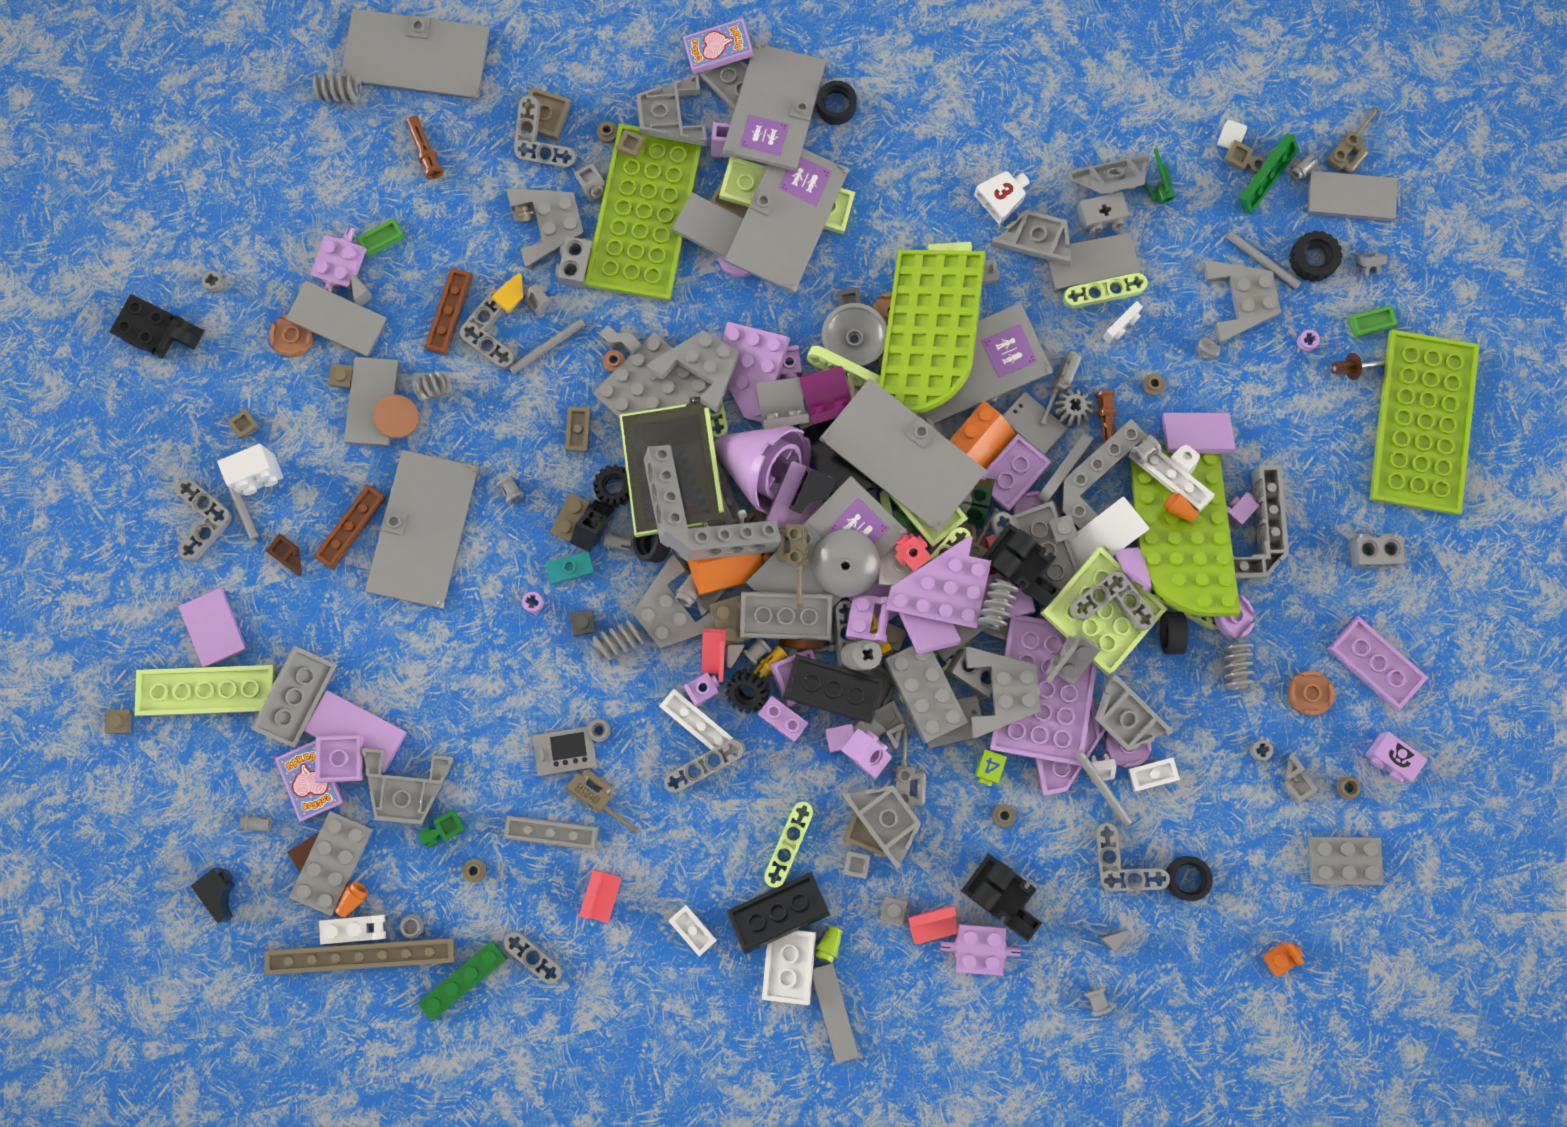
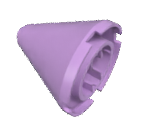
M793 426L725 434L714 441L716 456L752 506L765 514H768L790 460L806 467L810 466L811 445L810 440L803 436L804 431Z

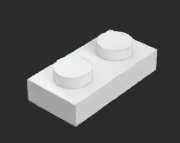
M1136 301L1106 331L1102 338L1107 343H1110L1114 338L1118 340L1126 332L1124 328L1128 324L1133 325L1141 317L1139 312L1143 306Z
M1173 757L1127 769L1134 792L1180 780Z
M687 905L669 920L670 924L698 956L702 955L717 941Z

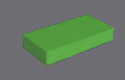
M395 218L356 237L360 246L367 249L365 252L367 258L406 238Z
M1392 305L1351 315L1347 318L1354 338L1398 326Z

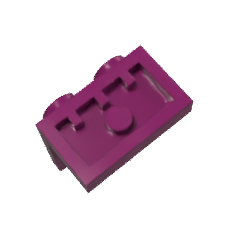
M842 366L800 377L812 425L837 418L852 400Z

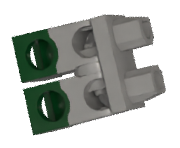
M980 479L958 506L968 518L965 522L982 527L985 526L995 479Z

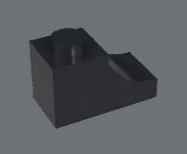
M807 467L789 509L802 514L803 510L811 502L818 499L827 500L835 492L836 479Z
M595 499L575 524L570 543L590 553L600 541L607 524L614 515L615 509Z
M222 867L213 868L191 885L217 923L227 922L233 917L229 908V894L235 885L231 881L233 880L231 873Z

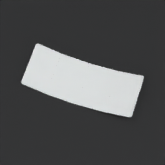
M1122 497L1079 530L1077 537L1068 539L1080 568L1098 547L1101 546L1113 557L1118 549L1125 548L1150 528L1126 498Z

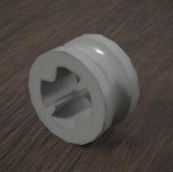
M208 271L202 277V284L210 292L217 293L224 288L225 280L218 272ZM215 278L218 281H215L216 284L212 286L209 281L212 282L211 279Z
M1258 740L1251 744L1249 752L1253 759L1265 761L1272 757L1273 747L1266 740ZM1260 744H1262V748H1266L1263 757L1260 756L1261 753L1257 754L1256 749L1260 748Z

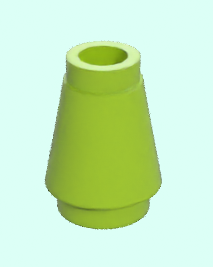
M829 926V929L815 948L817 951L815 956L828 963H832L834 959H837L843 931Z

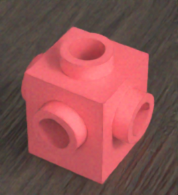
M912 533L910 535L905 534L896 541L897 545L894 549L898 553L894 556L902 566L907 563L914 572L932 558L925 549L928 545L920 535L915 537Z

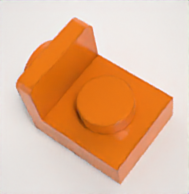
M1287 941L1280 943L1261 955L1275 977L1280 976L1296 965L1301 966L1304 964L1301 958L1303 953L1295 943L1292 944Z

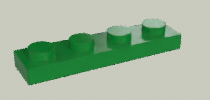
M1286 133L1272 154L1265 160L1258 173L1254 175L1247 188L1242 191L1239 200L1245 213L1252 214L1299 150L1295 135Z
M491 941L418 1002V1005L433 1022L508 958L497 944Z

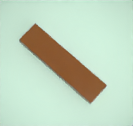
M451 268L424 347L426 350L447 356L473 278L472 273Z
M367 484L314 554V557L334 570L387 497Z

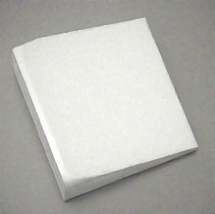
M1227 120L1217 145L1229 149L1232 141L1237 140L1241 143L1247 126Z

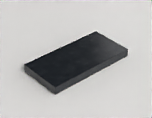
M835 419L813 424L802 429L804 431L803 436L810 440L811 456L818 472L836 479L835 491L850 476L867 492L875 489L868 477L819 440Z
M796 654L783 699L872 725L884 679Z
M812 872L727 910L744 954L750 953L830 916V912Z

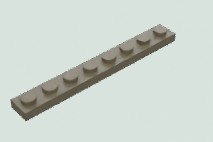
M454 938L267 950L265 951V975L455 962Z

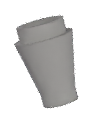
M692 574L675 592L676 602L685 607H691L692 604H695L698 596Z

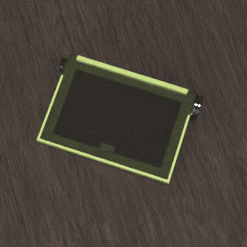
M700 397L691 398L690 404L621 414L620 423L635 537L658 534L643 460L647 448L650 446L671 445L688 529L726 525L710 409L700 403Z

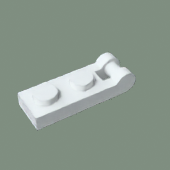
M385 915L320 920V945L386 939V931L383 929V922H386ZM369 923H374V932H369Z

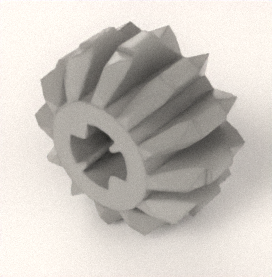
M445 371L429 373L418 377L412 382L415 395L422 401L440 397L452 390V382Z
M1068 389L1066 394L1061 393L1059 396L1060 400L1055 403V406L1059 408L1055 411V415H1062L1059 421L1064 422L1065 419L1068 420V427L1072 425L1073 421L1077 427L1081 425V421L1087 422L1089 420L1088 415H1091L1093 412L1089 408L1093 402L1090 400L1086 401L1088 393L1081 396L1080 389H1077L1075 393L1071 389ZM1073 405L1077 407L1074 411L1070 408Z

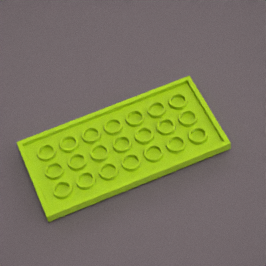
M619 123L586 273L585 287L671 302L684 237L672 232V227L694 190L702 145L640 134V127ZM625 129L645 137L646 142L637 159L617 152L616 147Z
M1398 330L1389 331L1369 496L1370 501L1457 516L1462 514L1480 344Z

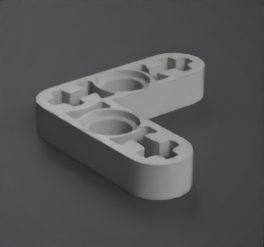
M528 95L522 97L519 102L514 152L516 156L522 160L563 167L574 165L577 161V153L573 148L537 141L540 102L535 96ZM530 99L531 103L535 104V108L530 109V115H534V119L523 118V114L528 115V108L525 107V103H528ZM526 121L530 122L533 126L530 134H526L522 130V124ZM526 144L527 148L535 149V145H537L535 153L529 152L525 156L523 151H520V147ZM543 147H548L551 150V157L547 160L543 159L540 155ZM556 148H558V154H566V151H568L572 159L565 163L564 158H556Z
M496 289L487 295L462 325L460 335L465 343L498 368L508 370L515 363L513 353L487 333L505 311L492 300V296L499 290ZM490 305L491 308L493 307L494 310H495V312H493V311H492L489 307H487V306ZM482 312L490 313V319L486 322L479 321V315ZM474 330L475 335L479 338L478 341L474 337L468 336L466 332ZM491 341L493 348L490 351H483L482 345L484 342ZM497 351L502 356H507L509 361L501 363V359L496 355Z
M185 478L177 483L176 493L204 516L200 523L180 544L178 549L181 558L193 562L197 561L230 525L233 516L229 509L200 485ZM186 485L196 493L194 497L186 492L184 489ZM204 497H208L210 501L208 507L201 509L199 501ZM215 509L223 514L224 520H218V516L212 513V511ZM204 528H209L211 535L208 539L203 540L200 537V533ZM194 539L203 544L201 546L194 542ZM188 547L193 548V555L188 554Z
M1113 572L1104 577L1075 599L1069 607V612L1074 619L1083 620L1090 617L1113 599L1137 630L1144 631L1152 628L1155 624L1153 612L1128 578L1121 572ZM1118 578L1120 581L1118 586L1108 590L1107 586L1114 582L1113 579ZM1095 590L1102 591L1104 595L1102 602H1097L1094 599L1093 593ZM1126 595L1134 598L1135 604L1133 607L1126 606L1124 602ZM1087 602L1091 604L1082 613L1077 612L1079 606ZM1139 607L1141 608V610L1137 611L1138 613H1132V611L1138 609ZM1141 616L1147 617L1146 623H1140Z
M1104 823L1097 829L1100 881L1104 889L1107 891L1162 890L1169 885L1170 875L1162 868L1122 869L1117 827L1112 823ZM1107 826L1111 831H1114V835L1110 836V843L1115 842L1116 848L1112 846L1102 848V843L1106 844L1107 841L1106 836L1101 835V831H1105ZM1107 850H1112L1116 854V861L1112 864L1106 863L1103 859V854ZM1144 872H1149L1148 877H1155L1157 872H1161L1162 876H1166V881H1163L1161 886L1156 881H1149L1150 887H1146ZM1120 873H1125L1124 881L1126 887H1121L1122 882L1115 883L1114 887H1110V884L1105 882V879L1109 878V874H1113L1114 878H1122ZM1130 874H1140L1142 877L1140 886L1135 887L1129 883Z

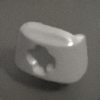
M1203 338L1199 341L1196 350L1202 358L1213 360L1220 354L1221 348L1208 338Z

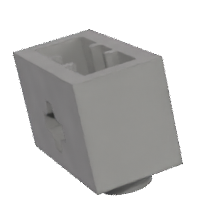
M1122 191L1082 200L1076 209L1083 233H1098L1108 227L1112 229L1119 228L1125 224L1129 217Z

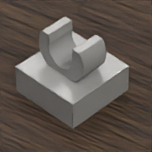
M1379 252L1356 255V263L1363 266L1361 269L1363 275L1369 276L1371 267H1374V273L1379 275L1381 273L1380 265L1387 264V255Z
M996 259L985 260L982 285L998 283L1000 279Z
M538 284L530 286L524 300L538 316L544 313L554 297H547L545 294L547 288H540Z

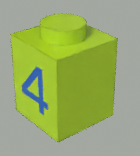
M986 749L982 750L974 777L979 778V783L990 787L992 783L998 784L1007 757Z

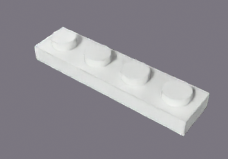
M675 689L671 691L659 706L711 750L733 739V737ZM731 743V748L723 753L725 757L731 753L738 755L737 751L740 748L738 745L734 746Z

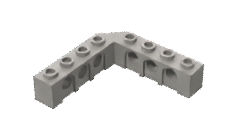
M1132 419L1062 482L1061 515L1071 514L1078 531L1098 516L1080 496L1094 482L1104 476L1114 464L1118 463L1132 447L1137 446L1147 436Z
M671 445L650 446L647 448L643 460L660 543L667 548L671 547L677 551L679 556L686 561L775 552L781 543L777 520L688 529Z
M1262 465L1251 472L1253 496L1260 505L1254 511L1258 555H1251L1250 557H1234L1233 555L1236 582L1261 581L1267 578L1289 554L1282 465Z

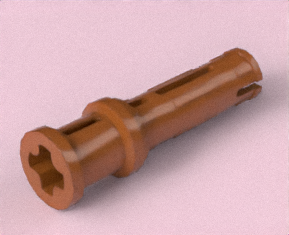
M411 116L406 119V124L418 149V160L423 164L425 169L424 175L429 180L439 178L444 171L437 162V154L430 148L419 117Z
M1114 390L1095 393V397L1098 398L1099 411H1097V416L1101 418L1103 444L1116 433L1114 416L1117 414V409H1114Z

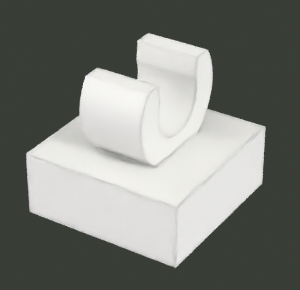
M1104 754L1102 761H1097L1095 755L1092 756L1091 763L1104 781L1115 779L1117 767L1115 760L1109 759L1107 754Z

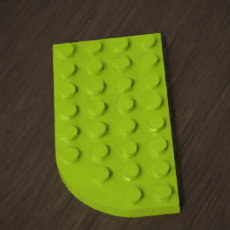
M898 250L879 386L915 414L932 410L948 401L964 385L971 372L986 259L985 251Z
M1161 450V452L1164 453L1170 459L1171 456L1174 454L1167 453L1166 450ZM1199 453V461L1191 476L1215 495L1198 513L1192 523L1166 512L1167 509L1163 505L1173 492L1129 458L1134 509L1150 528L1137 538V542L1148 569L1152 589L1170 605L1186 613L1197 616L1238 617L1241 612L1220 454Z

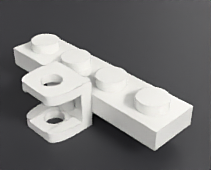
M1189 445L1180 447L1171 456V459L1161 451L1154 453L1147 458L1145 464L1138 463L1131 452L1129 453L1128 457L1171 492L1181 493L1198 512L1214 498V493L1191 476L1196 469L1200 454Z

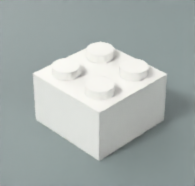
M261 444L217 461L226 486L241 495L254 494L257 492V489L264 486H273L278 483V480L284 478L275 454Z

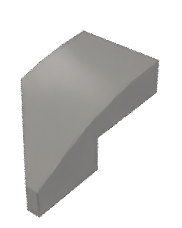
M892 700L883 707L876 709L875 714L888 729L884 733L893 748L896 749L899 746V740L905 724L894 700Z
M1292 753L1288 757L1284 786L1297 804H1300L1315 794L1318 789L1305 774L1303 765Z

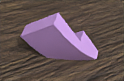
M1139 547L1118 549L1115 556L1123 572L1126 573L1130 582L1135 581L1143 585V590L1150 591L1151 581Z

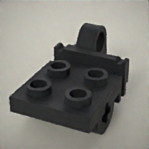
M130 294L109 332L128 344L163 359L173 340L194 350L204 330L177 315L173 316V314Z
M1010 523L981 558L990 560V567L1015 586L1019 587L1022 583L1025 584L1022 592L1034 598L1046 608L1061 590L1043 576L1056 559V556L1052 552L1045 556L1044 554L1047 550L1045 547L1039 545L1028 533L1017 529Z
M988 853L961 892L998 920L1005 916L1006 919L1003 924L1027 942L1030 941L1042 924L1041 921L1023 909L1035 893L1036 888L1030 884L1026 889L1024 887L1027 883L1025 879H1022L1011 868Z

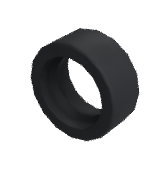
M834 80L823 85L817 94L816 108L823 121L831 125H841L853 118L857 105L855 90L843 81ZM840 93L848 98L849 106L843 112H831L824 105L825 98L830 94Z
M645 519V524L656 522L655 519ZM655 534L652 549L650 547L652 535L635 537L634 535L633 548L638 559L658 563L662 562L669 554L671 547L667 548L660 543L658 534Z
M1164 612L1161 616L1159 637L1164 654H1184L1187 650L1189 635L1188 623L1184 612Z
M1182 856L1176 858L1166 869L1170 875V883L1167 889L1180 900L1197 901L1203 899L1212 887L1213 876L1211 870L1203 860L1197 857ZM1187 864L1197 867L1202 875L1200 888L1191 893L1180 890L1175 881L1177 870Z

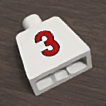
M1005 171L979 184L976 187L974 196L996 222L1001 225L1023 202L1026 195L1023 188L1029 184V180L1023 173L1013 178L1009 172Z

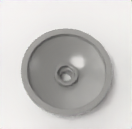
M861 303L844 304L834 309L826 318L822 328L823 346L825 349L864 367L876 361L884 352L887 325L883 317L868 305ZM855 337L858 339V342L853 343L850 339Z
M853 529L832 531L819 541L813 552L812 571L814 577L824 590L835 596L853 597L860 595L874 584L879 575V551L874 542L860 531ZM846 561L850 564V567L843 569L841 563Z

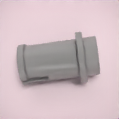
M1307 154L1298 164L1292 165L1290 170L1291 177L1295 180L1305 178L1306 173L1318 164L1317 158L1309 163L1315 156Z
M610 532V534H605L603 547H607V550L613 548L630 552L632 538L613 535V532Z
M246 814V816H241L239 827L244 832H249V830L269 832L272 819L271 817H254Z

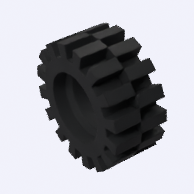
M607 465L606 469L603 470L601 468L599 470L600 473H596L593 489L602 503L610 507L611 505L619 507L620 504L622 506L625 505L627 500L630 501L627 471L624 467H618L617 465L610 467V465ZM612 478L621 480L623 484L621 491L617 494H610L606 491V483Z
M744 668L741 672L740 670L737 671L728 682L725 692L726 696H729L727 701H733L732 707L738 706L739 712L745 709V713H750L751 710L754 713L758 709L760 710L770 693V689H768L770 685L769 682L764 683L767 679L765 676L759 677L761 672L757 671L754 674V669L750 668L747 672V668ZM740 686H750L755 691V696L745 695L741 691Z

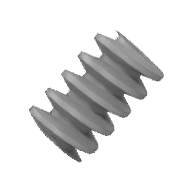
M317 74L313 75V90L319 102L325 100L327 102H332L333 100L341 102L343 100L348 103L351 100L353 103H357L359 101L362 89L359 75H356L355 81H353L351 75L347 76L346 81H344L342 74H339L338 81H336L334 74L330 75L329 80H327L326 74H322L321 80H319Z
M992 579L994 583L990 584V592L986 594L988 600L984 601L983 604L986 609L981 610L980 614L983 617L978 618V623L986 628L999 631L1001 630L999 629L1000 626H1007L1008 624L1002 618H1010V614L1005 609H1013V606L1008 601L1016 600V597L1011 595V592H1018L1019 589L1009 582Z
M629 620L626 621V628L618 624V632L610 628V636L604 632H601V640L593 636V646L601 663H603V656L611 660V652L619 656V648L627 652V644L633 648H636V640L643 644L635 625Z
M869 640L850 642L842 648L840 659L847 669L853 671L875 668L880 663L882 651L877 643Z
M1237 643L1223 648V652L1229 654L1223 658L1224 662L1229 663V665L1224 666V671L1230 672L1224 676L1225 680L1230 681V683L1225 684V689L1240 692L1255 690L1248 687L1249 684L1254 683V680L1247 678L1248 675L1254 674V671L1247 669L1248 666L1253 665V662L1246 660L1247 657L1253 655V653L1246 651L1247 648L1252 647V644Z

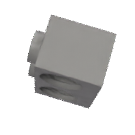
M566 236L565 244L562 243L560 247L561 262L556 265L555 276L558 278L560 285L586 289L584 283L593 246L591 240ZM576 249L581 250L578 255L571 254ZM577 270L574 275H567L568 271Z
M1388 533L1372 538L1371 534H1361L1349 542L1352 568H1389L1405 564L1403 537H1394V534ZM1385 545L1391 549V555L1386 553ZM1362 546L1369 550L1368 556L1363 553Z
M959 649L945 672L978 695L990 697L992 693L991 668H968L965 671L962 667L963 661L966 659L965 649ZM984 671L987 673L985 683L981 681V674Z

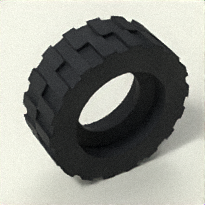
M1315 230L1305 233L1304 236L1298 239L1289 254V263H1291V268L1298 277L1300 276L1305 281L1319 282L1327 279L1341 264L1343 253H1341V245L1338 244L1337 239L1332 237L1333 235L1327 234L1325 231L1319 232ZM1316 246L1323 249L1326 254L1325 263L1321 266L1310 265L1305 258L1308 248Z

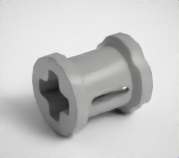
M1149 435L1145 437L1144 442L1137 447H1132L1130 451L1138 463L1145 464L1147 458L1161 451V445L1153 436Z
M514 475L506 476L496 483V486L501 488L505 495L507 504H512L524 496V493L519 490L514 481Z
M756 638L757 641L751 647L742 651L754 666L758 665V661L765 654L772 652L771 648L762 638Z
M1104 986L1084 992L1085 996L1089 999L1092 1016H1100L1112 1011V1007L1108 1006L1104 994Z

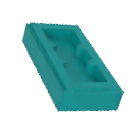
M587 551L545 563L551 585L595 573L590 553Z

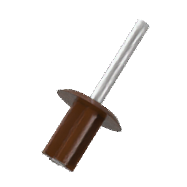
M1350 353L1345 361L1333 362L1331 364V373L1336 375L1346 374L1349 379L1357 380L1362 373V368L1385 366V361L1362 363L1356 353Z

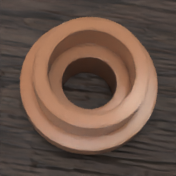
M611 350L603 357L604 367L610 372H614L625 361L624 355L617 350ZM613 357L618 359V361L614 364L610 363V360Z

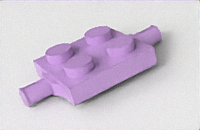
M349 226L346 227L343 238L324 236L310 274L313 278L324 281L326 283L324 289L332 293L334 287L352 289L351 276H357L367 250L363 246L351 242L356 229Z
M958 923V934L955 942H940V951L954 952L956 958L955 971L959 973L1003 976L1006 956L1020 957L1021 955L1019 953L1021 952L1020 947L1007 946L1005 941L1006 928L1003 926Z

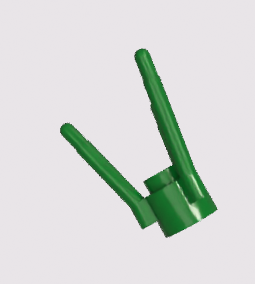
M1155 148L1154 154L1162 183L1155 186V191L1152 190L1146 181L1143 186L1150 194L1152 201L1158 200L1159 204H1164L1175 198V192L1172 187L1168 165L1162 164L1159 151Z

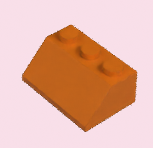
M983 400L949 441L983 468L987 469L1016 433L1002 414Z
M761 553L687 561L699 595L747 584L746 581L762 566Z

